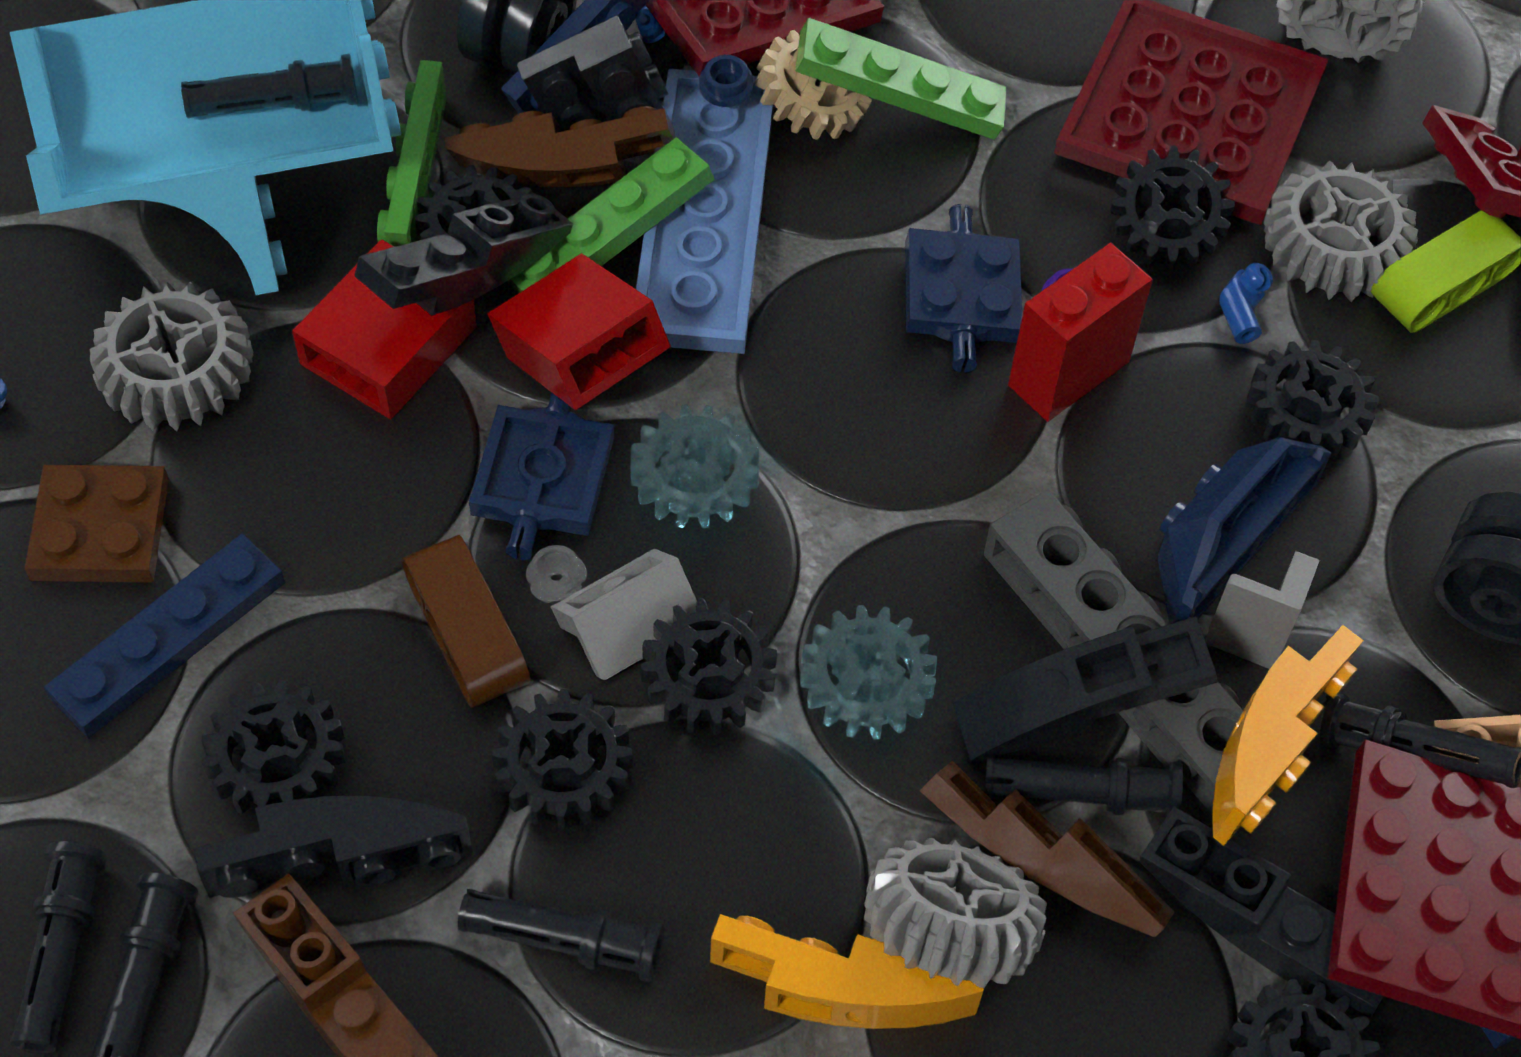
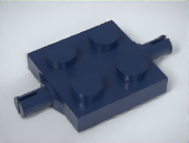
M956 204L949 209L950 231L909 228L905 240L906 332L935 335L953 343L952 367L957 372H961L964 363V373L975 370L977 367L975 344L989 340L1017 343L1022 320L1019 239L974 234L972 232L973 209L965 204L961 215V204Z
M551 393L549 404L546 408L526 410L502 405L497 406L469 500L471 516L505 521L514 525L509 544L506 547V553L514 559L518 558L519 551L521 560L531 558L537 530L551 529L585 536L589 535L614 441L613 424L584 420L572 413V407L553 393Z

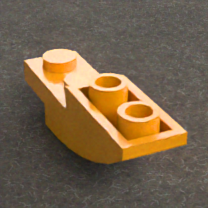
M1344 625L1337 630L1310 661L1288 645L1269 669L1235 723L1223 751L1216 777L1213 800V838L1223 846L1241 826L1252 834L1276 804L1268 796L1271 791L1278 786L1287 793L1310 766L1311 762L1302 754L1317 734V732L1310 728V725L1324 709V706L1317 699L1324 692L1334 699L1358 670L1349 661L1364 640Z
M720 914L711 937L710 963L767 982L764 1009L802 1020L834 1026L869 1029L912 1028L941 1024L976 1015L984 988L976 986L970 980H962L958 986H955L950 978L937 975L930 979L929 972L919 967L907 969L905 968L903 957L890 956L884 953V942L858 934L849 958L838 955V951L824 941L815 938H802L800 941L777 934L768 923L751 916H739L736 920Z

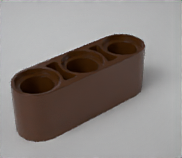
M460 535L401 558L402 566L414 597L463 696L471 708L530 684L529 671L520 648L465 541Z

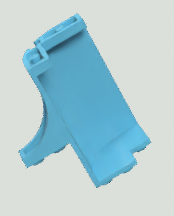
M192 0L10 32L37 146L26 155L40 215L123 200H146L175 206L202 219L229 242L247 269L255 295L279 291L277 276L288 274L281 240L269 242L265 219L275 218L269 184L257 185L255 176L393 151L391 137L401 136L395 102L391 98L383 99L379 81L390 78L384 45L378 42V40L371 41V36L367 32L365 20L375 19L373 0ZM342 54H350L358 104L349 105L346 100L312 104L311 109L308 111L295 109L293 104L231 113L209 114L189 119L186 117L181 82L275 72L288 69V64H293L294 60H303L308 65L340 61Z

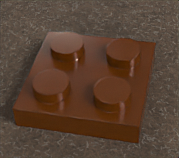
M43 465L25 563V571L29 580L154 583L169 481L165 466Z

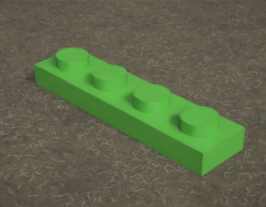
M811 18L807 19L800 31L795 72L993 140L996 139L1004 127L1006 86Z
M420 60L416 82L407 83L405 112L409 116L407 124L399 123L401 136H396V154L400 159L398 166H390L388 170L386 190L387 198L391 201L389 210H380L378 216V242L382 239L392 246H400L418 241L419 237H417L415 216L419 215L417 200L419 197H427L428 184L431 179L447 99L442 62Z
M674 138L569 217L568 220L573 223L570 234L547 254L507 281V283L517 293H520L581 253L600 266L604 265L713 182L715 179L710 165L680 139Z

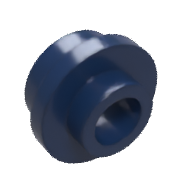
M719 55L712 58L706 64L705 69L702 70L699 76V90L703 98L713 105L720 107L737 106L751 96L754 82L753 75L745 62L733 55Z

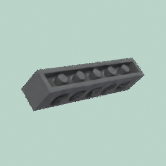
M1048 489L990 524L983 555L1063 649L1132 626L1135 633L1139 634L1167 625L1161 618L1160 611L1153 599L1146 593L1136 590L1122 574L1121 567L1114 555L1105 548H1099L1083 530V525L1076 512L1067 505H1061ZM1057 559L1063 561L1068 566H1057L1048 560ZM1085 603H1097L1103 606L1106 611L1094 610ZM1217 681L1215 684L1178 694L1187 701L1184 704L1164 698L1118 712L1165 768H1168L1171 762L1182 763L1184 791L1213 823L1215 783L1223 751L1211 748L1205 740H1217L1226 746L1233 727L1243 711L1236 693L1228 685ZM1276 786V787L1271 791V793H1273L1274 791H1276V789H1277L1278 786Z

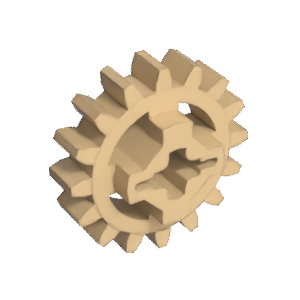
M795 30L789 32L786 40L777 36L770 48L766 49L756 68L760 73L755 80V86L765 90L760 99L762 105H775L777 111L773 119L781 121L787 117L793 121L791 130L796 134L802 127L809 128L812 138L816 140L819 139L824 130L833 139L839 138L844 129L852 132L860 119L863 118L872 100L868 96L795 72L800 35Z

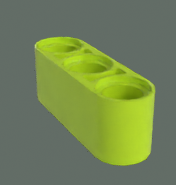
M1481 210L1391 264L1377 280L1378 283L1373 284L1371 293L1410 333L1417 332L1503 280L1521 264V237L1501 218L1491 216Z

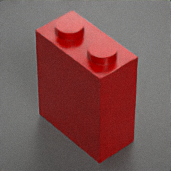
M381 239L367 254L394 246ZM356 264L292 330L300 365L391 420L477 327L474 300L433 316L417 303L393 309L354 276L357 268Z
M1110 242L1031 298L1024 306L1008 386L1047 422L1130 362L1153 279Z
M582 253L487 313L507 358L574 410H577L671 347L653 300Z

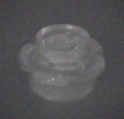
M560 545L548 546L538 551L526 570V579L532 584L530 587L531 593L538 600L546 603H551L553 600L562 601L582 590L581 583L587 578L586 567L582 560L571 549ZM560 574L562 578L559 581H554L551 579V576Z

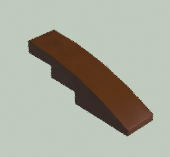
M953 761L937 772L920 790L923 795L974 840L997 856L1001 855V859L1011 866L1022 869L1023 874L1028 878L1093 913L1153 937H1156L1166 927L1174 914V911L1081 818L1061 835L1016 789L997 806Z

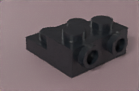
M618 15L516 63L524 83L544 114L552 113L563 132L570 130L572 124L582 120L597 119L604 122L606 120L611 121L624 118V113L637 107L648 106L654 107L656 110L662 109L664 107L660 98L669 95L656 65L645 68L646 65L652 63V60L639 32L637 31L628 36Z

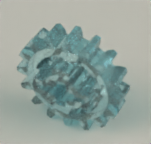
M688 405L681 406L680 418L674 420L664 411L659 413L658 429L643 425L641 428V443L632 444L631 484L638 486V501L641 505L655 501V517L659 520L666 517L670 512L677 514V526L684 528L688 523L689 517H698L702 528H709L710 515L718 513L725 521H730L733 514V503L738 506L747 507L750 504V489L758 488L759 484L758 467L760 451L759 447L751 446L750 429L743 428L734 432L735 416L729 413L720 421L713 419L712 406L708 405L702 410L701 416H692ZM666 451L668 454L661 457V466L656 468L659 457ZM734 464V471L725 482L723 477L729 475V466Z
M857 605L855 619L848 620L838 610L833 613L832 630L819 624L815 626L813 644H804L802 664L805 666L801 667L800 685L810 689L807 705L810 709L826 706L824 724L829 727L839 719L847 722V736L854 737L859 726H868L872 738L880 739L883 724L889 723L895 731L901 733L905 731L906 713L918 719L924 715L925 699H932L935 690L936 679L932 676H935L937 656L926 654L930 640L927 634L915 637L910 636L913 623L911 618L906 617L896 625L890 622V608L883 607L877 618L868 617V612L864 605ZM900 657H902L908 667L910 680L905 678L906 669L897 663ZM828 663L833 666L832 674L839 678V683L834 686L828 675Z

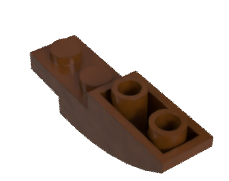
M645 106L631 109L624 113V118L602 122L597 119L578 121L570 126V130L564 132L552 113L544 114L540 111H528L514 116L512 122L496 126L483 123L465 126L460 129L459 134L445 137L444 143L446 150L459 166L467 168L468 165H474L479 174L485 175L490 167L497 168L498 179L501 180L511 174H515L518 177V184L569 188L617 182L627 174L624 159L657 152L676 137L674 127L665 108L656 110L654 107Z
M287 874L233 912L236 920L337 1057H438L367 973L358 954L290 874Z

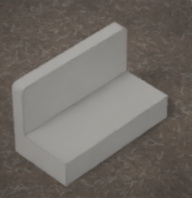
M652 549L552 605L551 609L560 628L578 637L595 675L602 680H606L643 659L642 645L644 640H656L653 636V623L657 619L672 625L673 607L679 604L689 615L696 612L697 600L679 559L657 549Z
M1295 551L1279 590L1238 574H1231L1206 635V644L1270 669L1280 657L1291 634L1320 560Z

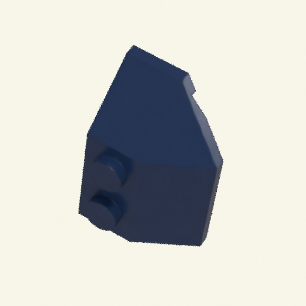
M1280 437L1240 449L1222 468L1215 463L1204 473L1194 490V493L1197 494L1188 505L1179 501L1166 515L1159 528L1165 534L1157 559L1169 624L1195 616L1198 620L1225 590L1230 575L1239 574L1318 485L1331 455L1329 451L1322 446Z

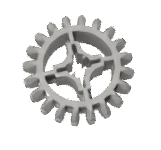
M1277 0L1276 7H1278L1279 14L1278 22L1286 25L1287 37L1302 38L1305 50L1315 48L1321 54L1337 56L1340 59L1344 57L1354 58L1359 63L1367 55L1377 60H1382L1386 52H1398L1404 41L1409 40L1412 33L1416 30L1418 18L1421 17L1423 1Z
M1329 160L1320 171L1308 164L1306 169L1301 172V175L1291 173L1284 182L1283 187H1279L1277 192L1273 194L1264 219V232H1266L1265 249L1273 252V266L1287 267V282L1296 279L1305 281L1306 293L1317 287L1325 290L1328 301L1337 292H1343L1351 302L1360 294V291L1373 298L1371 287L1374 283L1377 284L1379 282L1378 279L1384 274V270L1414 250L1418 241V230L1415 228L1417 212L1407 209L1408 195L1393 194V180L1385 182L1375 180L1374 169L1367 174H1362L1355 171L1351 162L1344 170H1340ZM1308 215L1312 223L1304 225L1301 218ZM1376 236L1379 245L1374 247L1369 241L1370 237Z
M167 281L162 292L152 294L143 286L140 299L132 301L122 297L120 306L122 312L105 311V327L94 329L93 342L95 346L90 349V362L95 372L93 374L97 389L102 391L107 404L112 407L113 411L122 410L123 416L131 424L143 418L145 424L153 431L163 420H168L169 425L177 432L182 420L192 418L194 422L201 426L204 412L210 410L222 415L224 408L223 399L239 400V393L241 391L239 384L249 382L251 372L249 364L252 363L253 349L251 341L248 340L250 336L247 325L242 321L241 316L237 315L236 308L232 306L230 300L221 302L213 289L199 294L198 289L190 282L182 291H175V288ZM166 349L171 350L174 359L178 358V363L173 362L170 353H166Z
M927 838L923 845L915 841H905L902 848H889L885 858L878 860L876 870L871 872L866 889L864 920L871 925L870 936L877 941L884 942V953L890 956L903 957L905 968L919 967L929 972L930 979L937 975L950 978L955 986H958L962 980H970L976 986L985 988L989 980L998 984H1007L1011 976L1024 975L1028 964L1033 961L1035 952L1040 951L1046 932L1043 929L1046 921L1044 914L1047 903L1038 896L1039 886L1032 881L1024 880L1022 869L1004 865L1001 855L991 857L982 853L979 846L974 849L962 847L956 840H952L948 845L940 844L934 838Z

